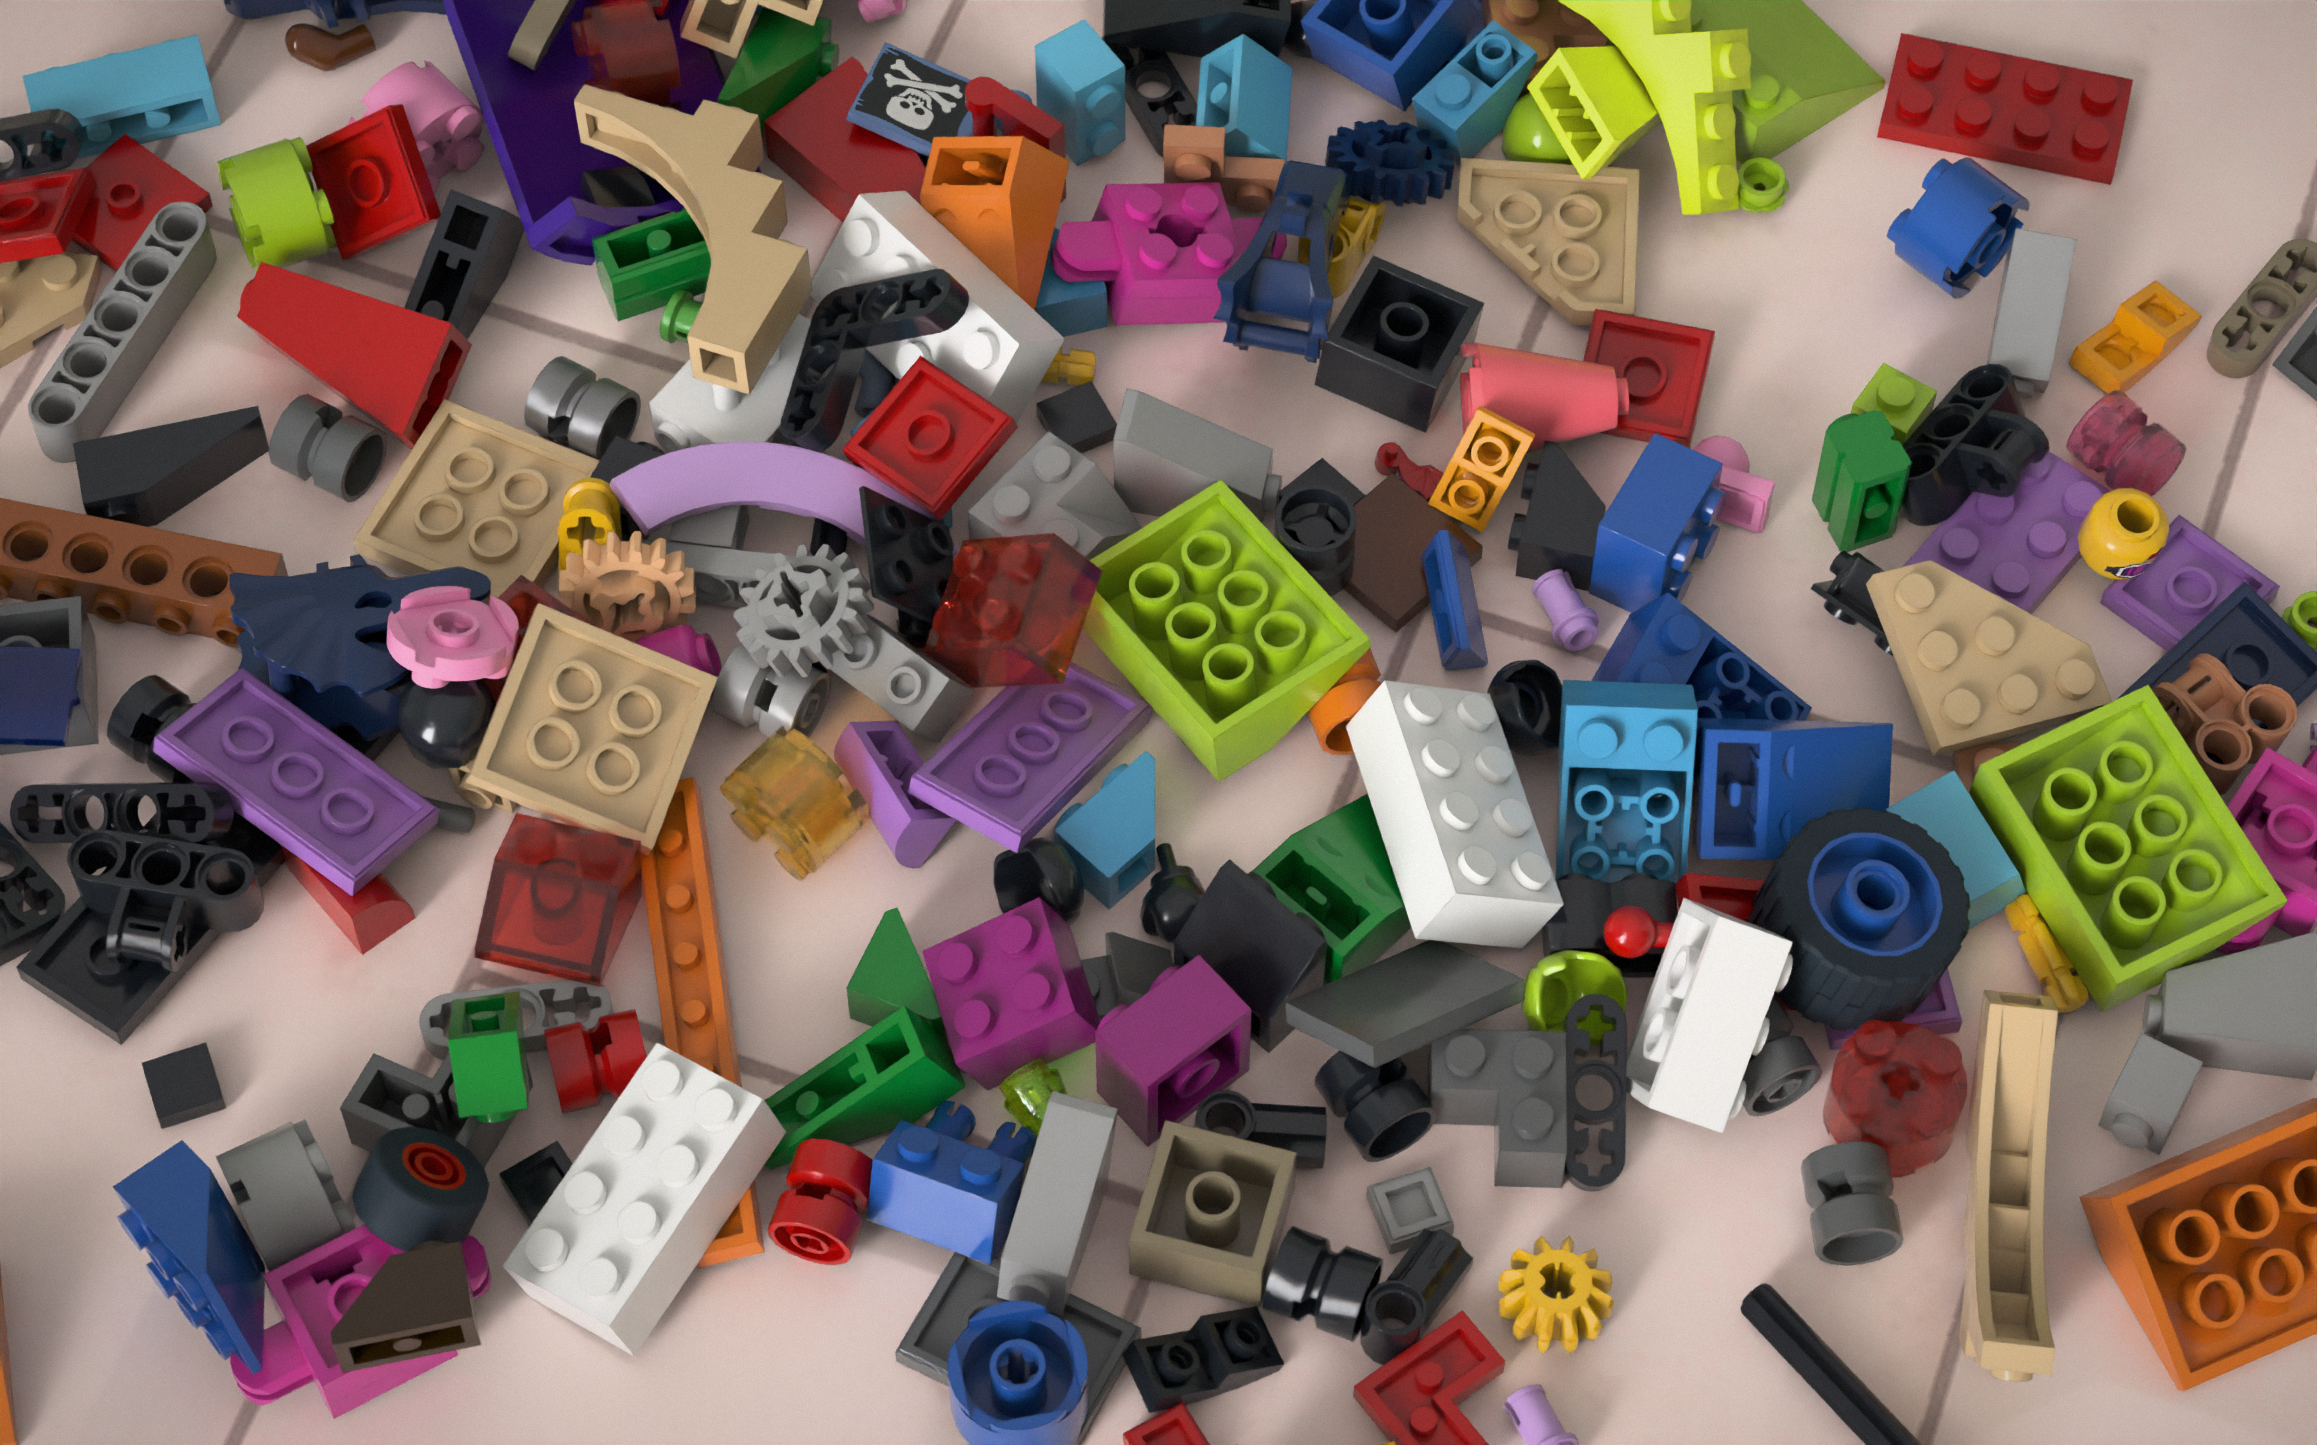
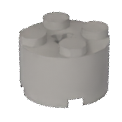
M305 1119L295 1124H292V1122L284 1124L215 1156L269 1272L356 1229L346 1204L335 1186L333 1175Z

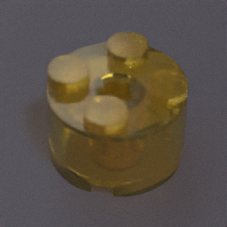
M780 726L724 779V783L720 786L722 794L736 808L730 814L735 825L753 842H757L764 836L776 846L778 850L774 853L775 858L798 881H802L809 873L816 872L871 819L870 809L857 788L848 797L843 792V786L838 780V777L844 773L840 767L818 745L794 728L786 733L785 727Z

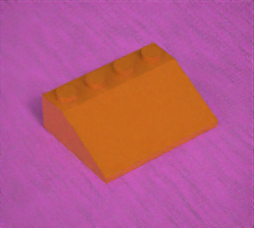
M2317 1098L2309 1099L2079 1197L2103 1261L2178 1390H2188L2317 1334Z

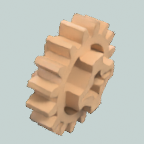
M614 531L608 532L607 544L600 546L593 540L587 539L583 544V556L571 552L566 556V570L559 571V612L635 643L641 637L669 629L670 627L688 624V613H695L696 609L694 568L685 567V554L682 550L666 554V539L660 537L653 541L651 545L642 543L640 531H634L629 541L622 542Z

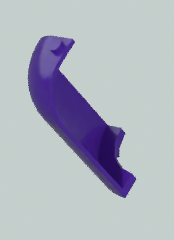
M443 0L447 18L531 249L565 262L592 266L596 260L592 238L671 212L678 213L685 208L677 199H673L646 176L645 179L656 205L649 207H602L586 202L580 187L583 171L631 166V164L622 158L581 143L574 99L584 84L610 92H619L627 97L658 106L674 108L689 115L695 114L704 99L718 103V96L726 81L713 49L682 38L680 34V23L689 0H674L664 17L655 14L648 29L589 0H576L549 51L536 71L508 57L512 42L535 0ZM758 166L755 172L762 173L760 167Z

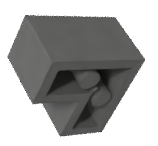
M1461 1029L1430 1043L1428 1099L1437 1111L1434 1124L1494 1126V1186L1561 1188L1567 1156L1566 1032Z
M448 1052L433 1079L373 1053L340 1106L351 1144L369 1152H372L377 1140L390 1130L412 1126L432 1129L455 1139L469 1149L484 1168L515 1118L514 1116L508 1120L493 1123L479 1122L476 1120V1116L459 1118L450 1052ZM527 1062L530 1093L531 1089L533 1088V1082Z

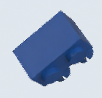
M943 1101L938 1105L934 1115L925 1127L900 1120L873 1158L867 1220L991 1264L1008 1238L1021 1195L1024 1165L1033 1155L1037 1141L1033 1132L1021 1126L1015 1137L1011 1138L1015 1132L1016 1123L1005 1122L997 1129L995 1137L986 1149L964 1142L965 1139L972 1134L976 1126L975 1116L968 1107L962 1104L950 1116L954 1110V1101Z

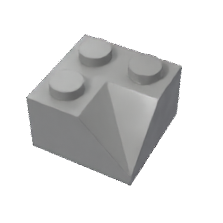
M1049 431L967 511L970 553L1064 619L1073 612L1066 575L1142 528L1098 465Z

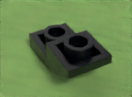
M1257 1306L1203 1315L1188 1331L1133 1340L1122 1354L1149 1413L1167 1410L1182 1401L1187 1405L1232 1391L1276 1373L1284 1365Z

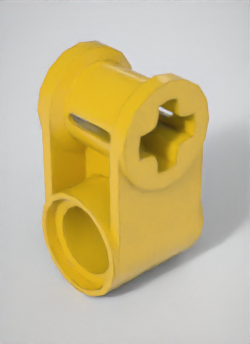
M1350 197L1345 216L1341 215L1334 253L1328 273V282L1333 299L1341 296L1348 289L1366 253H1369L1373 248L1385 218L1386 204L1384 202L1369 204ZM1299 237L1297 263L1309 265L1310 238Z
M591 477L579 479L571 484L565 492L563 515L559 520L557 532L559 542L558 580L559 571L566 570V556L570 552L583 556L585 540L591 539L602 546L607 544V533L614 531L620 541H623L620 501L609 487L610 484L602 479Z

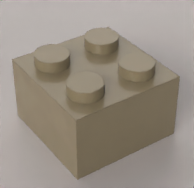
M1165 1120L1129 1237V1274L1261 1307L1295 1189L1297 1153Z

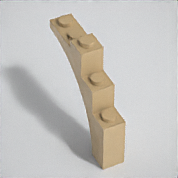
M584 84L574 99L581 143L622 158L656 179L685 207L704 236L711 257V268L704 301L687 335L693 378L750 395L813 290L808 248L779 239L788 224L783 181L771 178L760 172H755L764 158L759 115L746 112L738 107H729L705 99L695 114L689 115L674 108L658 106L627 97L619 92H610Z
M1984 990L1965 1144L1971 1160L1962 1236L1968 1261L1959 1340L1964 1355L1973 1356L1974 1362L1979 1364L1980 1368L1990 1369L1992 1376L2007 1381L2026 1382L2032 1380L2033 1374L2052 1376L2055 1354L2046 1299L2044 1197L2048 1112L2058 1009L2051 996Z

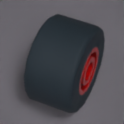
M409 1126L392 1129L377 1140L356 1181L352 1199L358 1217L370 1232L388 1245L408 1252L412 1246L425 1241H443L447 1244L461 1241L462 1244L486 1202L490 1184L484 1166L469 1149L455 1139L432 1129Z

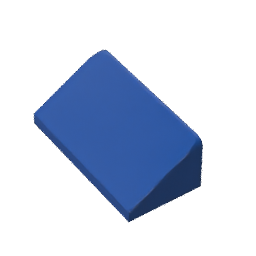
M1439 530L1421 557L1441 664L1445 671L1481 668L1488 664V657L1468 553L1465 547L1448 530Z

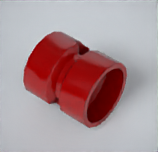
M635 1009L601 1016L595 1028L589 1030L580 1021L544 1029L562 1114L598 1106L603 1094L610 1093L617 1100L646 1059V1052Z
M825 1139L802 1141L797 1146L786 1177L787 1187L790 1190L784 1191L779 1196L768 1226V1235L772 1241L786 1252L807 1261L826 1265L847 1263L852 1257L863 1226L862 1218L859 1214L864 1213L868 1209L873 1159L843 1143Z

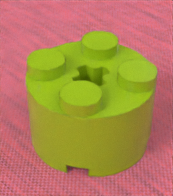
M301 137L291 140L286 138L217 161V170L222 189L224 191L231 188L233 195L229 196L231 203L229 211L246 256L251 266L256 267V272L261 262L284 268L326 254L328 249L336 247L335 238L330 224L334 223L332 211L323 189L314 190L309 172L313 171L312 163Z

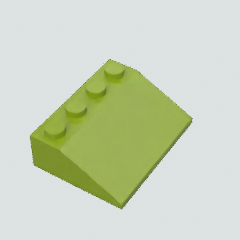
M1691 0V32L1748 28V43L1751 53V89L1732 90L1733 111L1736 117L1734 130L1736 159L1741 164L1752 158L1762 157L1771 159L1879 92L1885 86V80L1802 0Z
M1222 480L1217 481L1066 575L1074 620L1218 782L1226 779L1271 750L1371 647L1370 638Z
M2149 685L1980 764L1969 790V795L2019 872L2024 888L2102 1012L2158 986L2163 982L2166 971L2193 964L2279 910L2288 901Z

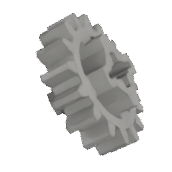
M805 544L799 545L795 558L789 561L779 552L774 555L776 567L768 572L765 569L757 568L754 571L759 581L756 588H741L739 594L748 606L734 611L733 617L742 627L736 632V635L762 669L770 665L779 677H785L791 667L794 666L802 678L808 677L812 669V663L820 661L827 670L832 668V654L838 649L844 653L851 654L854 648L848 639L852 633H867L869 627L860 615L874 610V604L866 594L871 589V586L848 554L843 552L836 556L829 545L823 544L815 556L812 555Z

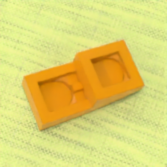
M2155 280L2120 304L2110 324L2077 345L2068 364L2115 400L2165 359L2199 324L2202 315Z

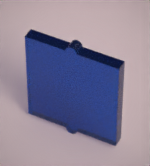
M0 646V745L66 747L73 706H77L81 702L79 693L76 690L82 661L80 649Z

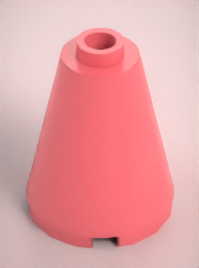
M1476 342L1463 343L1461 358L1473 357L1472 367H1469V372L1460 373L1463 435L1479 405L1535 434L1526 453L1543 449L1545 441L1561 444L1617 427L1618 415H1628L1629 392L1627 379L1616 378L1613 366Z

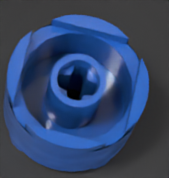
M1970 157L1962 158L1954 164L1945 158L1939 160L1929 170L1923 180L1922 188L1926 190L1912 210L1907 208L1896 217L1887 232V238L1895 243V254L1953 298H1961L1971 291L1962 283L1974 272L1985 278L1999 264L2008 252L2015 229H2021L2024 224L2015 218L2017 210L2028 211L2030 205L2025 197Z
M1006 1301L979 1311L968 1321L969 1326L961 1333L957 1341H954L948 1355L947 1370L951 1411L961 1435L970 1445H1072L1079 1437L1089 1404L1087 1351L1077 1329L1067 1320L1065 1323L1057 1316L1047 1312V1307L1032 1301ZM1023 1379L1024 1384H1013L1012 1381Z

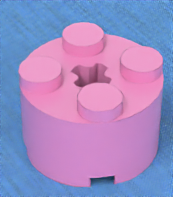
M424 60L425 67L419 68L411 61L396 67L372 86L361 100L368 107L362 118L389 105L403 104L430 184L435 193L439 187L440 178L455 167L460 171L470 168L482 155L484 144L478 138L483 127V114L481 109L431 62ZM352 116L349 120L348 125L356 122V120Z

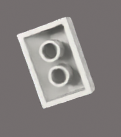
M1683 898L1626 1053V1092L1648 1108L1723 1133L1727 1119H1733L1743 1104L1746 1082L1742 1078L1751 1055L1756 1056L1761 1051L1767 1039L1770 1023L1768 1017L1765 1016L1774 992H1780L1789 979L1793 965V957L1789 954L1793 942L1774 932Z

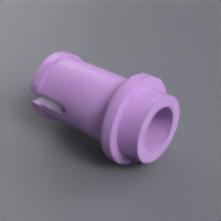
M1556 569L1539 577L1534 583L1532 591L1534 596L1540 601L1553 625L1551 635L1554 642L1564 646L1569 651H1579L1590 646L1599 635L1597 628L1600 622L1599 617L1593 609L1586 608L1572 583L1569 573L1567 571L1563 572L1562 569Z
M1532 1384L1525 1386L1511 1394L1506 1399L1508 1402L1503 1404L1506 1414L1511 1417L1525 1445L1579 1444L1575 1434L1565 1432L1545 1396L1546 1393L1542 1385Z

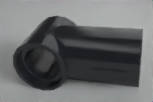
M1230 1090L1215 1091L1207 1095L1198 1105L1195 1128L1210 1131L1214 1127H1228L1237 1132L1238 1135L1234 1136L1236 1138L1296 1152V1167L1323 1169L1327 1132L1326 1107L1251 1103L1240 1093Z
M1424 1228L1387 1280L1379 1283L1369 1292L1365 1301L1360 1339L1365 1354L1374 1362L1385 1365L1422 1339L1426 1330L1473 1266V1257L1462 1247L1460 1240L1441 1229L1430 1231ZM1396 1318L1403 1321L1407 1326L1401 1329H1392L1384 1326L1379 1320Z

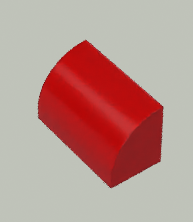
M280 844L287 868L362 955L415 919L412 907L381 872L354 896H351Z

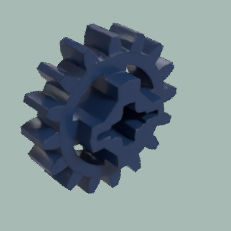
M1384 120L1367 123L1356 121L1354 130L1341 126L1337 129V136H1329L1325 166L1343 169L1352 176L1351 196L1353 197L1359 196L1366 201L1376 204L1382 200H1392L1396 206H1403L1404 203L1410 204L1413 202L1423 205L1426 204L1427 196L1441 199L1443 198L1444 190L1451 189L1455 168V151L1446 149V140H1430L1429 130H1421L1410 123L1402 122L1399 125H1388Z

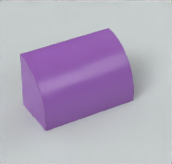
M898 721L850 722L835 745V762L896 860L905 867L920 868L956 822V819L908 793L911 776L924 765V762Z

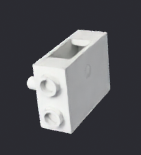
M800 314L797 315L750 395L693 378L691 359H689L649 402L654 436L657 442L667 452L698 445L732 441L769 442L794 446L782 435L780 424L811 321ZM835 363L826 369L820 380L827 376Z

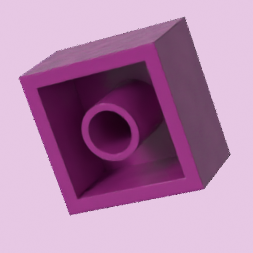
M1040 897L922 951L955 1063L987 1091L1096 1042L1095 1031L1098 1029L1100 1019L1071 927Z
M1197 955L1181 968L1178 965L1169 967L1154 980L1149 992L1130 1006L1126 1003L1116 1006L1099 1023L1098 1029L1095 1031L1097 1093L1110 1107L1118 1109L1117 1114L1149 1147L1160 1138L1165 1120L1175 1123L1182 1122L1198 1109V1105L1207 1095L1215 1091L1224 1090L1249 1071L1251 1008L1200 955Z

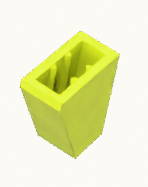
M1617 46L1558 48L1527 86L1582 180L1593 178L1655 129L1661 122V118L1643 81Z

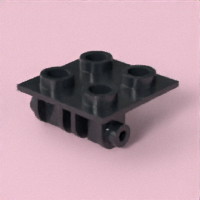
M866 486L860 487L859 493L872 597L898 609L899 632L906 635L907 642L911 644L928 642L931 639V632L938 628L958 637L963 635L960 612L961 597L957 588L953 559L954 544L949 527Z

